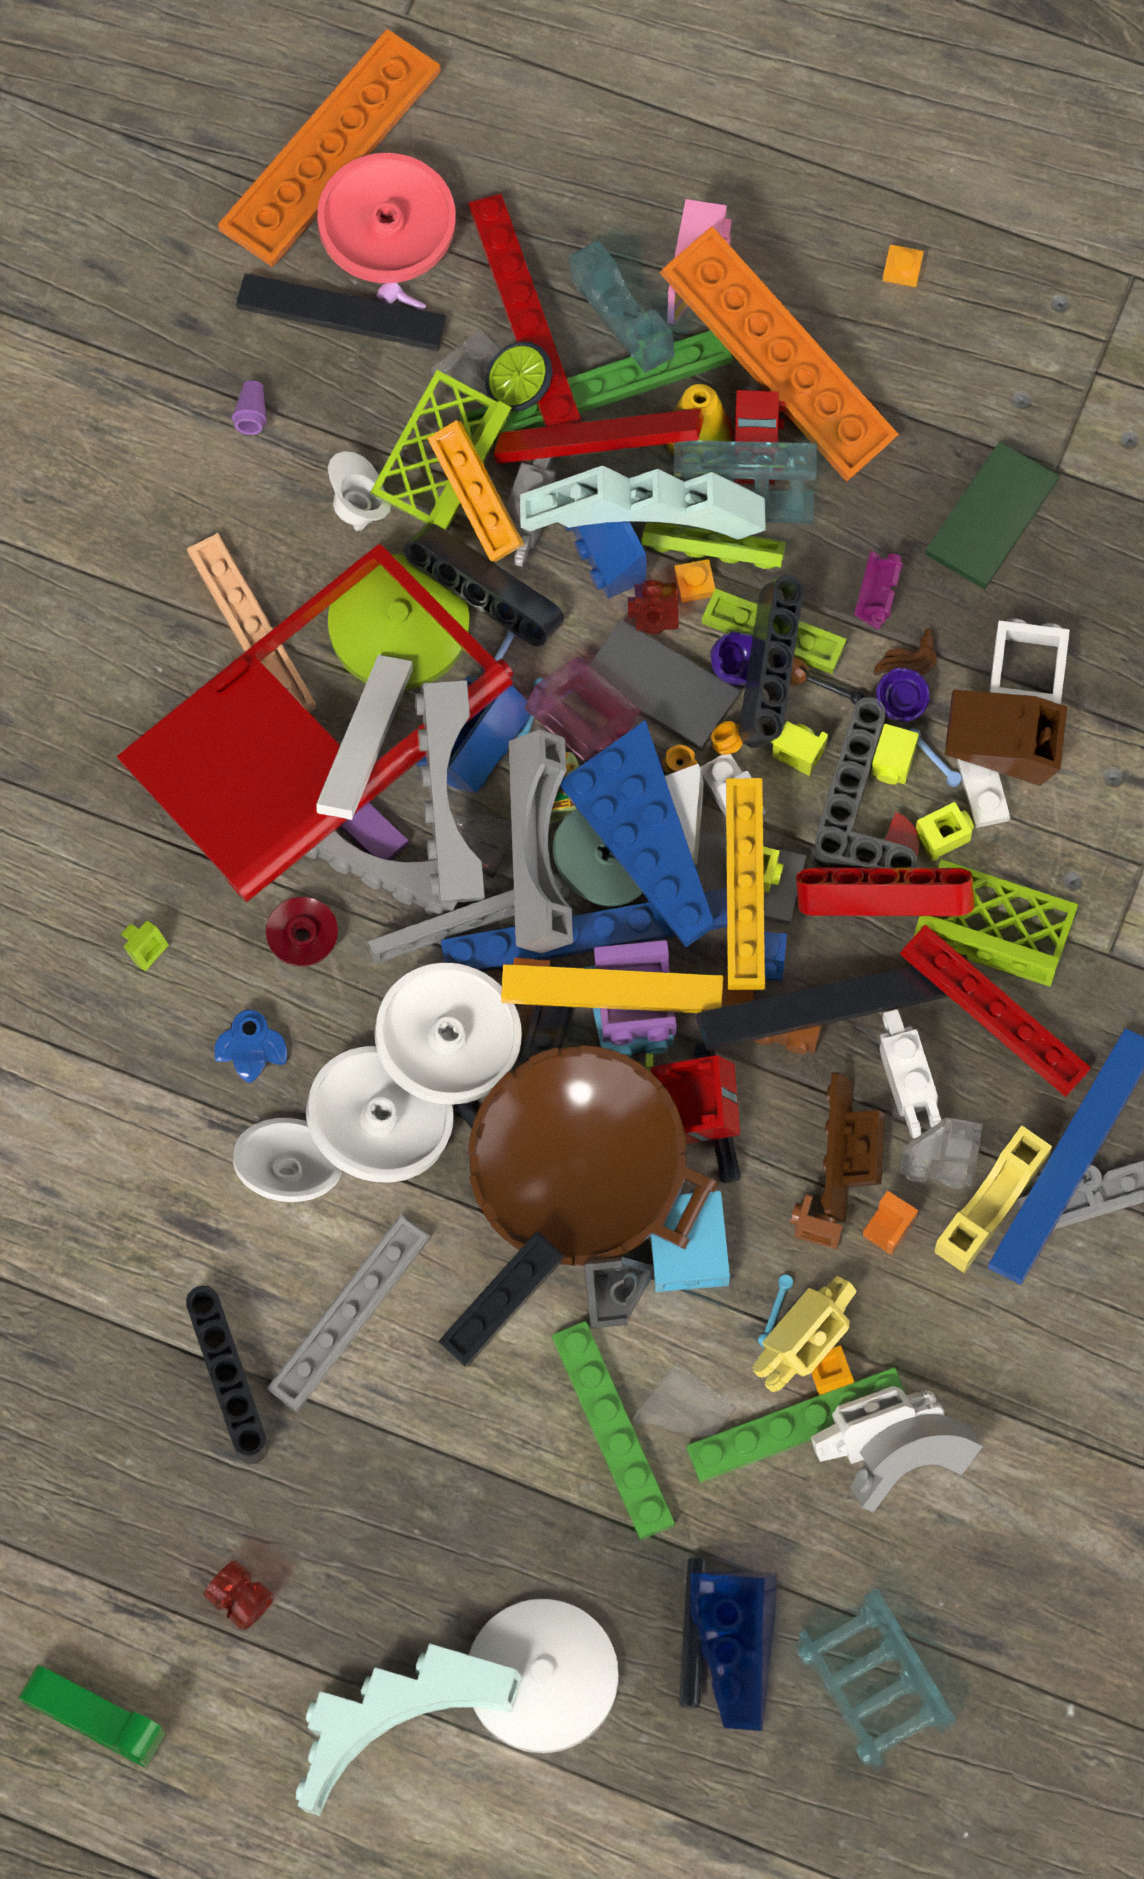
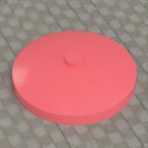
M376 153L351 161L331 177L322 191L318 204L317 218L322 244L338 266L351 275L366 281L398 283L424 274L443 258L454 236L456 214L454 200L447 184L430 166L420 160L402 154Z

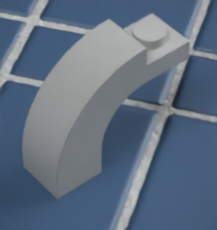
M923 1415L908 1418L887 1427L864 1446L860 1454L865 1460L866 1465L856 1474L850 1488L860 1505L874 1512L897 1480L908 1471L923 1465H939L962 1475L983 1445L969 1425L956 1419L940 1415Z

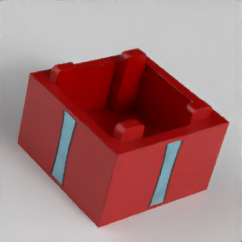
M737 390L733 482L736 484L775 485L776 476L783 475V466H777V458H784V448H778V429H784V420L778 419L779 411H785L786 402L779 401V391Z
M719 1055L650 1067L651 1073L663 1084L677 1106L685 1130L686 1144L741 1135L734 1063Z

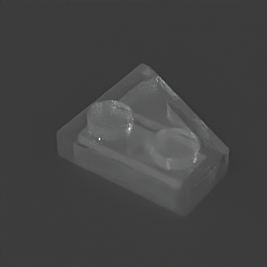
M474 815L470 818L452 816L464 841L482 861L483 874L494 878L512 842L511 815L510 819H488V815Z

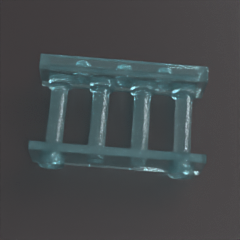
M686 441L674 443V477H684L685 482L714 472L734 482V479H755V488L750 491L764 497L765 523L813 524L814 491H804V480H816L817 443ZM769 479L790 480V491L769 490Z
M878 1588L864 1596L863 1605L865 1607L861 1609L862 1613L813 1642L806 1630L798 1635L800 1645L795 1647L806 1667L810 1665L814 1667L859 1743L854 1748L860 1760L865 1766L871 1764L875 1772L882 1769L884 1764L879 1755L880 1753L928 1725L930 1728L937 1726L942 1734L954 1727L956 1718ZM868 1627L871 1629L877 1627L884 1638L880 1642L881 1647L831 1674L821 1654ZM887 1660L891 1662L897 1660L904 1671L900 1675L901 1679L851 1707L840 1687ZM908 1692L911 1695L917 1693L924 1705L920 1708L921 1712L871 1741L860 1720Z

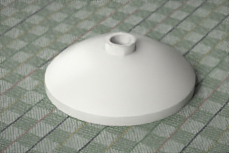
M274 1118L256 1123L240 1135L234 1146L233 1165L239 1179L252 1191L276 1201L301 1202L322 1196L337 1184L343 1172L321 1153L313 1141L307 1121L300 1119Z

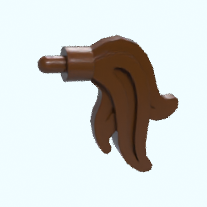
M925 629L924 636L920 638V648L917 651L910 652L901 648L887 651L885 657L889 658H885L877 663L874 668V675L888 673L898 667L917 671L920 675H925L933 670L937 657L934 651L935 639L931 637V629Z

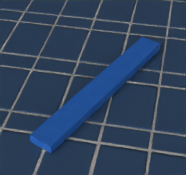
M1126 1028L1122 1032L991 1258L988 1269L1020 1285L1024 1282L1144 1073L1143 1036Z

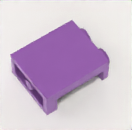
M667 940L594 948L595 969L670 973ZM600 1008L603 1042L611 1041L613 1045H626L632 1043L633 1039L648 1038L649 1041L656 1042L667 1040L670 1038V1035H676L677 1024L674 1012Z

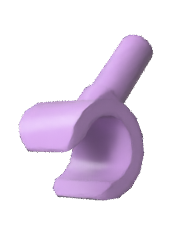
M384 283L378 289L377 298L381 302L392 304L398 299L400 302L418 310L424 311L426 308V304L408 296L397 283Z

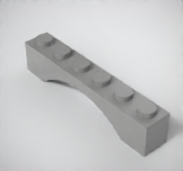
M467 680L423 683L421 693H415L416 714L423 715L424 729H418L419 750L426 751L427 765L421 766L422 787H429L430 801L424 802L425 823H432L433 837L427 838L428 859H435L436 871L435 874H430L431 895H438V904L482 901L485 898L482 861L468 847L459 833L450 811L447 795V768L451 750L460 730L470 717Z
M539 729L509 741L516 946L542 954L573 943L572 908L563 899L555 884L548 852V831L552 806L558 788L566 773L565 738Z
M335 831L305 855L312 859H316L318 856L329 861V865L334 870L343 874L351 872L361 877V881L373 889L379 890L382 887L392 892L395 899L406 905H411L413 902L425 908L424 911L433 918L460 909L465 903L438 904V895H431L430 874L436 873L435 860L426 862H397L381 859L354 847Z

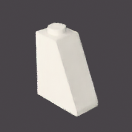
M699 764L665 776L694 865L698 862L704 789Z

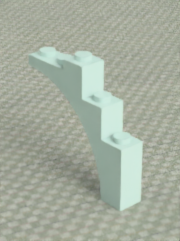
M429 1644L427 1652L421 1653L416 1665V1674L419 1675L418 1680L374 1668L372 1677L367 1676L362 1686L361 1698L364 1699L363 1704L320 1691L317 1701L312 1700L306 1716V1721L309 1722L308 1729L315 1735L320 1736L319 1741H314L308 1757V1762L311 1763L307 1778L303 1777L298 1785L296 1799L299 1802L297 1806L306 1813L320 1817L331 1789L348 1764L370 1742L395 1725L424 1713L448 1708L483 1707L510 1713L522 1676L514 1668Z

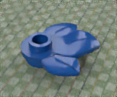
M246 1010L239 1013L234 1018L231 1029L222 1033L215 1043V1060L217 1062L233 1060L237 1073L247 1083H252L260 1075L266 1061L278 1065H285L287 1061V1048L282 1035L269 1029L264 1016L254 1010ZM248 1021L254 1022L257 1026L256 1032L253 1035H246L243 1032L244 1023Z

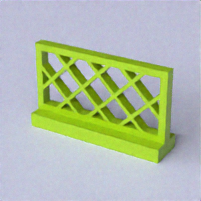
M436 370L372 487L370 494L426 524H436L447 531L461 503L449 480L434 483L429 465L439 463L438 458L427 460L422 442L428 440L427 438L436 432L420 436L416 424L419 417L435 413L439 430L444 427L439 411L458 406L463 426L482 463H484L507 421L512 407L501 401L496 402L445 373ZM439 381L453 388L456 401L437 406L433 392ZM459 392L467 395L468 397L461 399ZM430 399L432 403V408L424 410L425 406L427 405ZM478 401L488 407L482 419L468 423L463 404ZM478 426L472 437L470 428ZM414 429L416 438L407 440ZM418 443L423 462L404 467L400 456L401 450L405 446ZM397 460L399 469L391 471L395 461ZM425 467L430 485L411 491L405 472ZM397 474L402 475L406 489L405 493L392 496L381 490L387 477ZM445 487L439 497L436 489ZM432 490L436 504L431 514L427 515L416 509L413 496ZM408 497L410 505L400 499Z
M941 859L938 868H964L972 873L975 908L969 914L951 916L944 920L934 916H920L914 936L926 925L960 955L967 954L970 961L1051 987L1078 904ZM987 886L993 888L998 897L982 903L975 890ZM1021 897L1027 899L1033 909L1017 915L1009 901ZM1003 904L1010 918L994 924L987 910ZM1053 908L1068 913L1065 921L1051 926L1044 912ZM980 913L988 927L979 931L970 929L964 919ZM1037 915L1044 930L1029 935L1021 921ZM1015 925L1022 939L1014 942L1004 940L999 930ZM1061 931L1060 937L1058 938L1056 933ZM1049 936L1056 947L1054 955L1038 951L1033 942Z

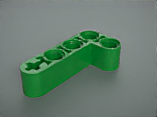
M36 1665L18 1697L21 1702L145 1768L148 1767L166 1734L159 1724L135 1711L130 1713L40 1665Z

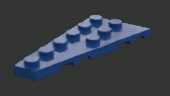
M645 720L563 778L560 788L682 944L688 947L713 929L715 924Z

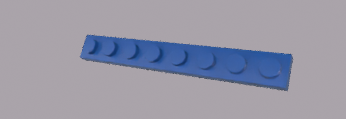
M726 888L704 892L715 927L711 930L726 928ZM647 902L572 916L573 943L542 954L517 947L515 927L441 940L445 963L462 964L484 972L503 968V964L513 965L514 958L550 960L594 952L595 947L643 943L676 937V935L653 905Z

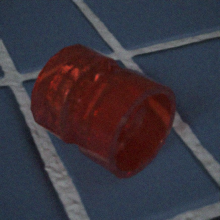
M235 1559L228 1563L212 1579L205 1589L203 1596L219 1611L223 1609L228 1610L226 1617L244 1632L254 1625L267 1611L275 1595L260 1581L252 1582V1574Z

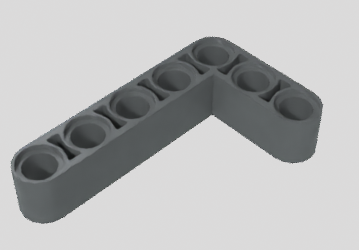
M873 697L862 698L854 706L816 834L814 857L816 862L824 868H892L891 864L897 861L906 863L909 868L917 867V856L911 848L853 832L884 726V705ZM871 714L877 720L873 723H865L860 719V716ZM854 746H862L868 752L864 755H856L850 749ZM845 778H853L859 784L856 787L848 788L843 786L841 781ZM843 810L849 817L845 820H837L831 813ZM830 842L836 844L840 849L837 852L828 853L821 846ZM861 852H868L875 859L871 862H862L856 855Z

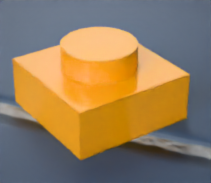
M890 244L883 281L916 288L924 251Z
M709 559L674 566L681 603L712 597L715 585Z
M841 1345L832 1348L811 1373L819 1395L855 1383Z

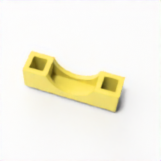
M1021 1125L1000 1154L981 1187L968 1204L956 1214L939 1237L934 1253L965 1274L1016 1204L1017 1199L1022 1196L1046 1163L1052 1146Z

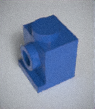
M764 932L765 980L783 982L786 933Z

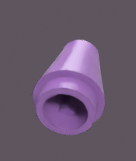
M246 381L243 384V389L232 416L235 429L247 435L260 433L262 427L267 423L264 386L258 381Z

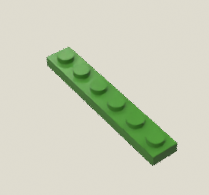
M584 1321L553 1334L552 1340L639 1540L641 1541L674 1527L673 1518L587 1322Z
M895 1367L687 1445L686 1450L699 1483L811 1442V1436L834 1425L832 1414L840 1405L892 1386L902 1389L905 1393Z

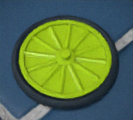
M522 341L506 346L492 359L487 369L485 387L488 397L496 402L501 401L512 407L511 412L523 411L532 407L545 395L552 378L551 360L543 348L532 342Z

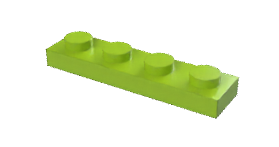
M646 522L641 545L650 546L652 550L658 552L676 550L695 558L706 555L719 557L721 561L726 563L743 561L754 563L756 567L762 569H772L774 567L781 568L786 542L754 536H747L737 540L725 534L699 527L665 522Z
M715 588L703 614L702 624L724 633L735 631L753 636L758 604ZM799 621L794 656L809 666L833 675L847 639ZM773 622L774 630L779 633L778 626Z

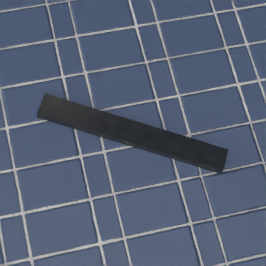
M967 954L961 955L969 962ZM914 966L699 1012L696 1020L706 1050L708 1051L943 999L949 996Z

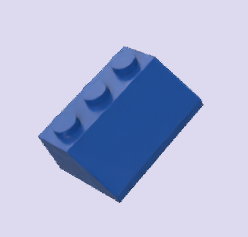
M629 521L597 523L570 528L563 525L566 531H573L577 538L574 541V545L582 561L588 560L592 567L589 573L593 584L597 590L603 588L608 599L646 582V553Z
M467 676L464 680H467V687L479 677ZM513 686L464 724L451 750L447 768V784L451 787L477 793L488 781L489 774L497 762L506 755L509 741L513 740L517 733L526 726L527 719L535 708ZM426 756L416 766L421 768L422 765H427Z

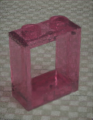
M579 656L536 684L524 707L527 712L551 733L564 737L565 745L585 762L635 728L636 725L634 723L641 712L636 705ZM575 691L606 718L609 723L599 730L595 729L562 699Z

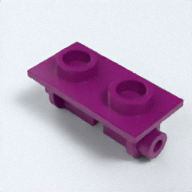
M870 551L854 615L877 630H880L881 623H885V620L891 615L890 609L895 592L890 587L897 586L899 574L903 568L899 555L888 554L887 558L884 559L874 551Z

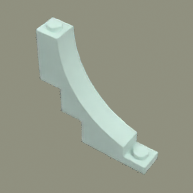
M602 465L520 495L521 528L527 531H533L556 522L570 528L607 522L647 521L695 526L719 532L738 540L766 530L764 497L714 472L684 482L659 469L628 478Z

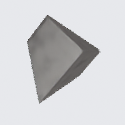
M623 1257L584 1261L591 1329L628 1325L630 1315L654 1275V1266Z

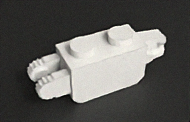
M898 1009L883 1013V1023L886 1033L880 1034V1054L898 1113L901 1117L905 1116L912 1138L921 1136V1126L919 1120H917L916 1113L927 1110L929 1123L933 1131H942V1120L937 1107L938 1095L917 1029L913 1030L912 1026L904 1028Z
M892 1386L838 1406L832 1414L834 1425L811 1436V1440L820 1462L847 1456L850 1463L853 1464L864 1460L860 1451L873 1437L887 1427L916 1416H945V1412L942 1406L936 1402L937 1399L930 1390L927 1391L925 1389V1391L921 1390V1392H915L906 1396L902 1389Z

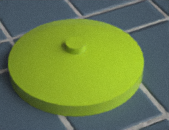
M393 554L392 556L469 633L470 621L467 602L412 566L404 554ZM381 565L376 567L329 607L328 630L333 650L342 665L364 683H367L378 655L412 661L413 671L405 690L422 687L423 683H432L442 677L456 664L464 651Z

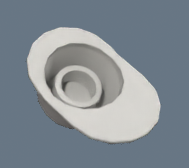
M347 451L335 454L328 465L329 479L335 491L333 501L335 513L340 519L351 524L356 531H361L372 521L385 518L390 512L391 504L370 494L379 475L365 457L355 452Z

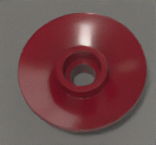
M296 897L284 901L273 910L266 925V939L272 953L282 962L297 967L311 966L324 960L333 951L338 939V924L333 912L321 901L310 897ZM301 931H306L310 934L309 938L305 941L298 940L296 936Z

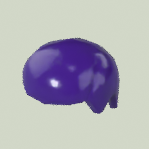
M731 631L718 637L711 648L710 657L712 669L719 679L736 686L746 684L752 635Z
M901 667L894 668L882 676L876 687V699L884 705L886 717L894 721L910 722L925 712L930 701L929 685L917 671Z

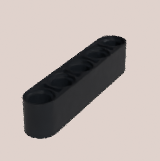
M425 524L404 546V556L412 566L533 646L539 647L544 645L564 623L563 612L555 603L436 524Z
M792 575L778 577L766 584L759 593L739 725L741 741L750 748H759L777 739L781 735L784 726L803 598V587L800 581ZM778 589L783 593L784 600L779 596ZM773 622L778 626L779 633L774 630ZM768 656L773 659L774 667L769 663ZM763 689L768 693L769 701L764 697ZM757 723L763 726L764 735L759 731Z
M197 1286L187 1295V1310L235 1453L244 1463L256 1464L267 1455L268 1442L219 1296L211 1287ZM208 1299L214 1302L213 1308L207 1313H198L194 1310L195 1305L201 1300ZM219 1333L226 1337L224 1343L219 1347L213 1348L206 1345L207 1338L212 1334ZM230 1367L237 1371L235 1378L229 1382L217 1379L218 1373L224 1368ZM245 1402L249 1405L248 1411L242 1416H232L229 1413L232 1404ZM248 1436H255L260 1439L259 1446L253 1451L243 1450L240 1447L241 1442Z

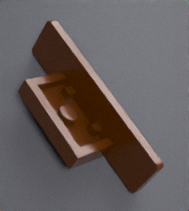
M840 1072L831 1074V1084L827 1088V1099L830 1108L829 1119L825 1124L828 1145L827 1155L823 1159L826 1182L825 1190L821 1195V1204L827 1216L835 1219L837 1222H845L848 1187L881 1185L885 1114L880 1110L852 1112L853 1082Z

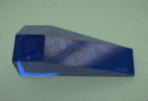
M753 1571L691 1573L690 1612L694 1624H697L702 1642L700 1647L704 1659H707L713 1680L711 1685L723 1726L727 1729L763 1730L776 1614L777 1573Z

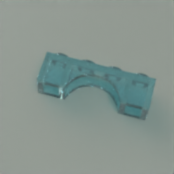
M599 240L569 256L572 282L645 373L675 357L671 329L654 308L647 312L639 306L627 289L616 261Z

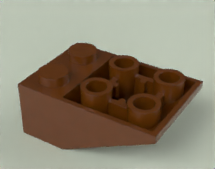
M953 690L944 755L1041 786L1061 768L1067 706L1037 696Z

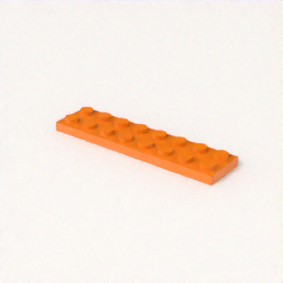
M386 29L218 223L219 231L273 268L317 217L322 191L331 177L351 161L370 155L440 74L441 65Z
M713 226L707 229L659 272L765 391H779V401L786 402L785 411L783 412L846 482L899 435Z

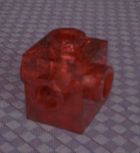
M647 580L642 584H634V597H628V619L635 618L636 631L658 634L664 630L679 629L677 583Z

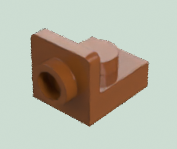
M806 1194L803 1204L796 1202L790 1224L796 1225L794 1237L837 1250L843 1226L836 1224L837 1221L826 1215L817 1214L815 1217L809 1216L813 1195Z

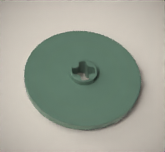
M576 809L567 815L558 826L553 840L554 861L567 885L584 899L599 905L620 906L637 899L642 894V891L580 812ZM601 850H604L607 853V861L601 858Z

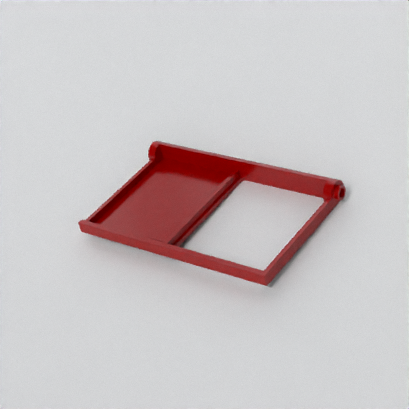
M380 543L116 756L121 765L136 778L221 871L229 885L245 903L348 820L346 818L317 813L316 805L340 745L260 661L376 567L381 565L478 664L483 675L467 687L470 717L466 723L513 685L511 677L514 673L509 665L502 658L496 661ZM424 723L375 762L355 814L426 756V751L419 750L418 729H424Z

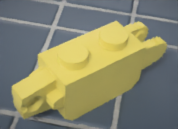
M836 1276L826 1287H822L819 1291L808 1288L762 1342L766 1349L758 1357V1360L755 1361L752 1368L758 1377L768 1376L765 1378V1386L771 1392H778L782 1387H785L784 1385L795 1374L804 1376L812 1373L849 1329L850 1321L844 1315V1311L857 1292L849 1281Z

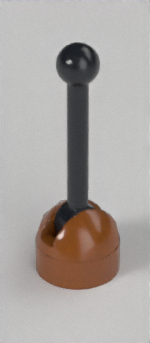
M794 656L790 685H802L808 681L850 699L854 705L864 698V695L859 691L850 692L810 675L806 663Z

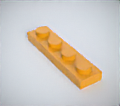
M456 420L428 437L427 439L490 561L496 562L525 545L462 422Z

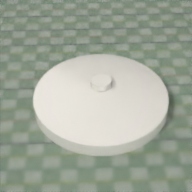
M436 963L419 967L401 977L389 989L380 1005L375 1023V1043L379 1058L392 1079L404 1090L420 1099L438 1104H462L475 1101L488 1095L495 1084L507 1072L511 1071L515 1065L522 1036L520 1018L515 1005L501 1003L502 986L493 978L475 968L456 963Z
M365 1046L339 1054L320 1070L312 1084L307 1099L306 1118L313 1141L332 1164L354 1177L385 1183L403 1181L415 1177L426 1171L439 1159L448 1143L453 1128L452 1104H438L420 1099L404 1090L384 1068L376 1046Z
M535 1599L514 1604L489 1620L481 1629L471 1647L470 1656L514 1668L522 1676L510 1713L483 1707H473L477 1717L487 1730L496 1738L514 1748L533 1753H550L571 1748L590 1737L602 1725L614 1704L618 1688V1663L612 1643L596 1620L571 1604L552 1599Z

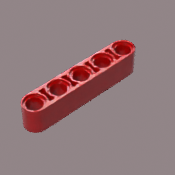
M807 868L801 870L796 875L799 911L806 915L962 916L969 914L975 908L972 873L964 868Z

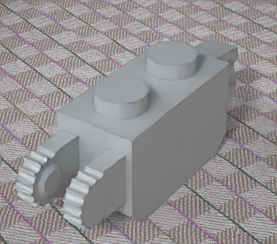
M554 457L535 459L533 464L529 462L521 463L508 499L506 509L525 544L516 550L514 557L516 565H524L529 549L536 546L542 527L533 531L521 528L520 495L555 482L556 470L550 469Z

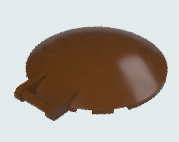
M580 1045V1047L554 1048L536 1054L512 1072H507L495 1084L483 1101L471 1130L468 1146L471 1175L469 1178L478 1206L482 1209L492 1228L504 1240L520 1250L539 1231L566 1256L560 1264L566 1266H584V1261L619 1257L636 1248L652 1234L686 1250L690 1239L687 1237L709 1193H714L718 1182L686 1167L687 1144L681 1116L669 1092L648 1069L637 1061L616 1051L602 1047ZM688 1181L697 1186L673 1231L665 1227L664 1224L685 1182Z

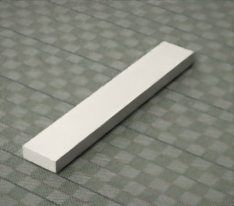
M381 655L377 656L316 804L317 813L353 819L413 671L412 661Z

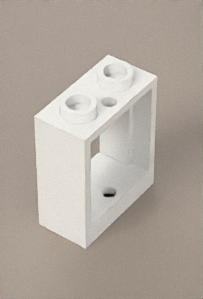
M1020 619L999 620L989 692L1037 696L1061 704L1070 630L1062 629L1061 626L1053 623H1045L1039 626L1027 624ZM1005 640L1058 647L1052 694L1000 687Z

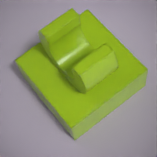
M146 921L139 929L130 923L121 933L128 940L123 946L135 965L144 971L169 946L159 929L149 921Z

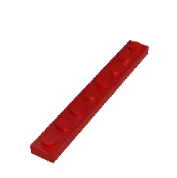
M502 193L469 202V210L515 342L524 341L537 344L546 351L551 360V382L545 395L537 402L545 427L582 423Z

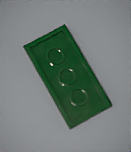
M999 441L927 547L925 555L981 588L986 589L1057 484L1059 475Z

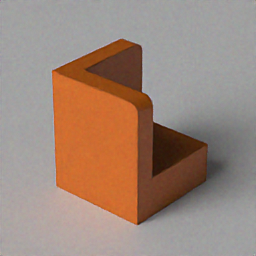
M887 1190L879 1202L877 1212L864 1229L863 1237L890 1255H893L915 1223L918 1210Z

